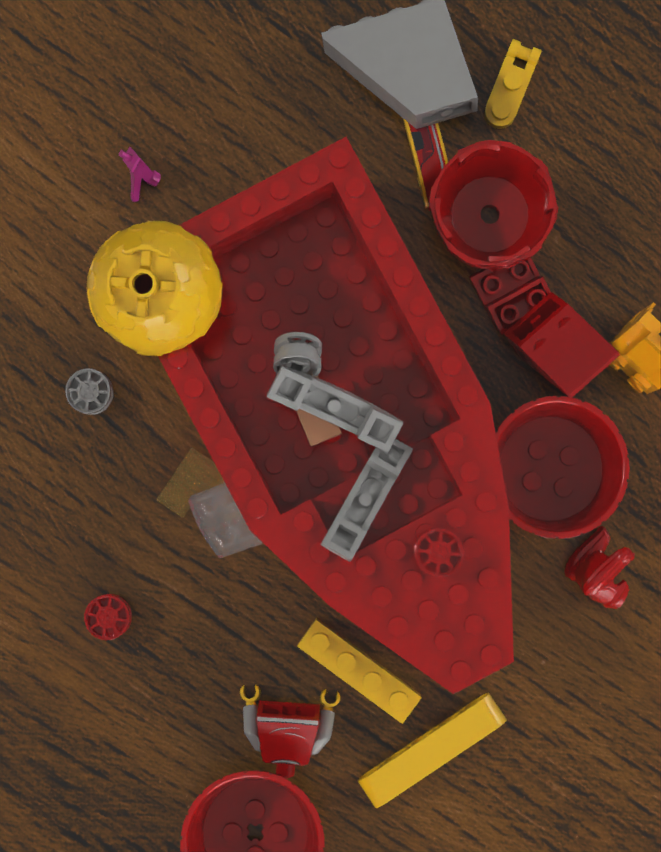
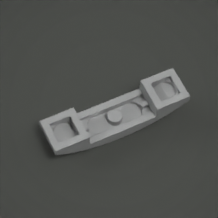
M283 365L280 367L266 395L268 398L296 411L298 409L304 410L357 435L358 439L386 452H389L403 425V421L376 405L329 382Z
M397 439L394 440L389 452L375 447L323 539L321 546L351 562L413 448Z

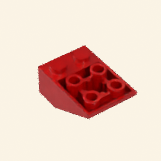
M552 292L504 333L519 357L569 398H572L581 391L592 379L620 356L619 352L568 303Z

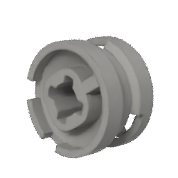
M290 332L279 336L275 340L273 369L276 373H278L282 365L309 375L313 374L312 376H317L320 373L322 343L316 336L304 332Z
M86 368L75 372L69 378L65 393L67 401L75 410L84 414L95 415L109 407L113 400L114 390L111 381L106 375L95 369Z

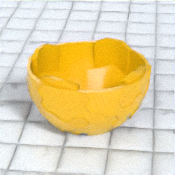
M147 221L132 225L122 231H117L101 245L90 266L86 289L91 313L99 327L117 342L136 351V354L162 356L163 354L182 349L206 334L219 313L223 283L221 282L219 269L212 257V251L200 237L194 236L181 226L167 221ZM142 274H148L153 281L151 290L145 294L138 293L135 288V281Z

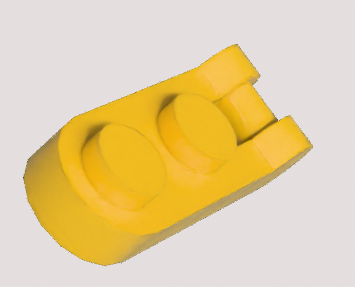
M512 39L484 111L485 120L493 128L503 129L514 121L541 55V49L536 47L529 49L522 46L520 41ZM515 57L527 61L525 69L513 65Z

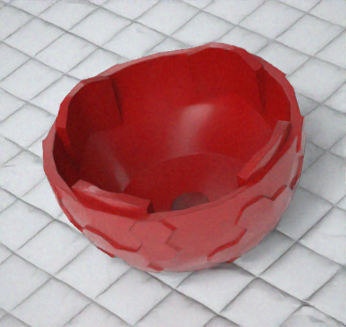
M479 141L458 150V153L443 167L438 178L435 179L429 196V211H431L436 231L447 251L461 262L479 269H507L529 260L542 249V245L550 234L558 214V205L548 167L541 159L534 157L522 147L505 141ZM485 208L495 209L499 216L498 220L492 224L485 223L481 219V211Z

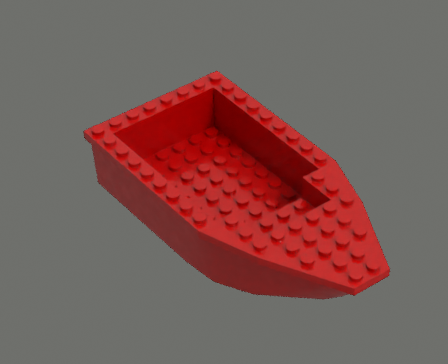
M344 137L179 225L187 232L200 237L211 249L212 257L219 269L221 282L223 283L221 307L216 319L204 336H201L182 349L158 356L250 531L330 607L452 694H455L514 662L509 506L491 404L347 137ZM148 274L140 275L135 281V288L140 294L148 293L153 286L152 278ZM304 332L316 336L322 343L319 379L340 387L403 421V425L395 439L413 448L351 562L321 546V543L373 453L375 446L358 439L356 434L339 427L341 435L311 447L297 411L266 396L277 375L273 369L275 357L274 343L279 336L286 333ZM434 528L447 529L455 533L461 540L464 548V557L460 567L454 573L445 577L431 576L424 572L416 563L414 557L415 544L418 538L427 530Z

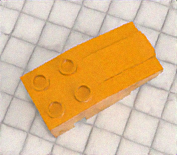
M654 302L637 313L609 342L620 354L609 365L616 371L621 369L629 376L627 382L637 392L642 393L644 391L646 394L661 389V336L659 335L661 332V322L651 314L652 308L656 305Z

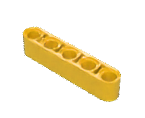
M485 693L366 772L357 781L374 807L379 808L498 729L507 719L490 693Z

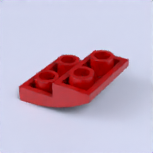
M532 258L507 269H482L468 277L485 310L501 335L551 292L544 277L540 276Z

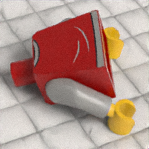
M255 684L256 694L253 698L249 699L245 694L246 686L243 685L240 689V695L246 701V706L243 707L244 734L253 748L261 752L263 762L276 764L277 775L284 778L293 777L295 775V765H308L311 755L318 754L330 740L335 713L332 711L333 707L340 701L339 692H336V699L332 704L325 701L326 689L321 692L320 701L324 706L323 710H320V704L259 700L257 706L256 701L261 696L260 687Z

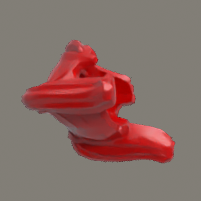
M599 526L595 533L569 558L564 573L566 577L577 582L584 595L588 596L591 600L603 604L605 608L618 609L628 596L629 586L624 579L615 584L614 578L635 558V554L630 548L623 547L610 556L606 555L604 552L609 544L610 535L605 527Z

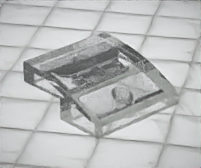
M225 483L192 495L188 499L192 514L201 533L219 558L263 544L250 531Z

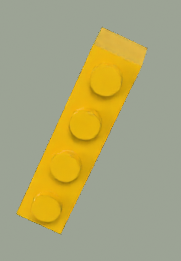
M318 618L315 619L297 644V647L402 724L422 698L420 693Z

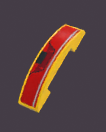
M403 119L418 174L417 179L425 208H429L431 187L443 167L448 163L438 123L415 129Z

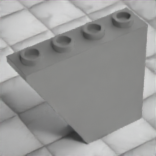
M423 0L418 5L407 8H395L387 14L377 17H364L356 23L346 26H333L328 31L321 33L325 54L415 129L477 111L478 96L445 0Z

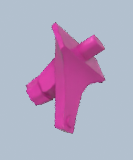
M129 147L127 152L120 150L119 156L123 158L122 160L130 170V196L132 202L139 201L142 178L147 184L155 187L161 179V174L155 170L151 171L138 154Z

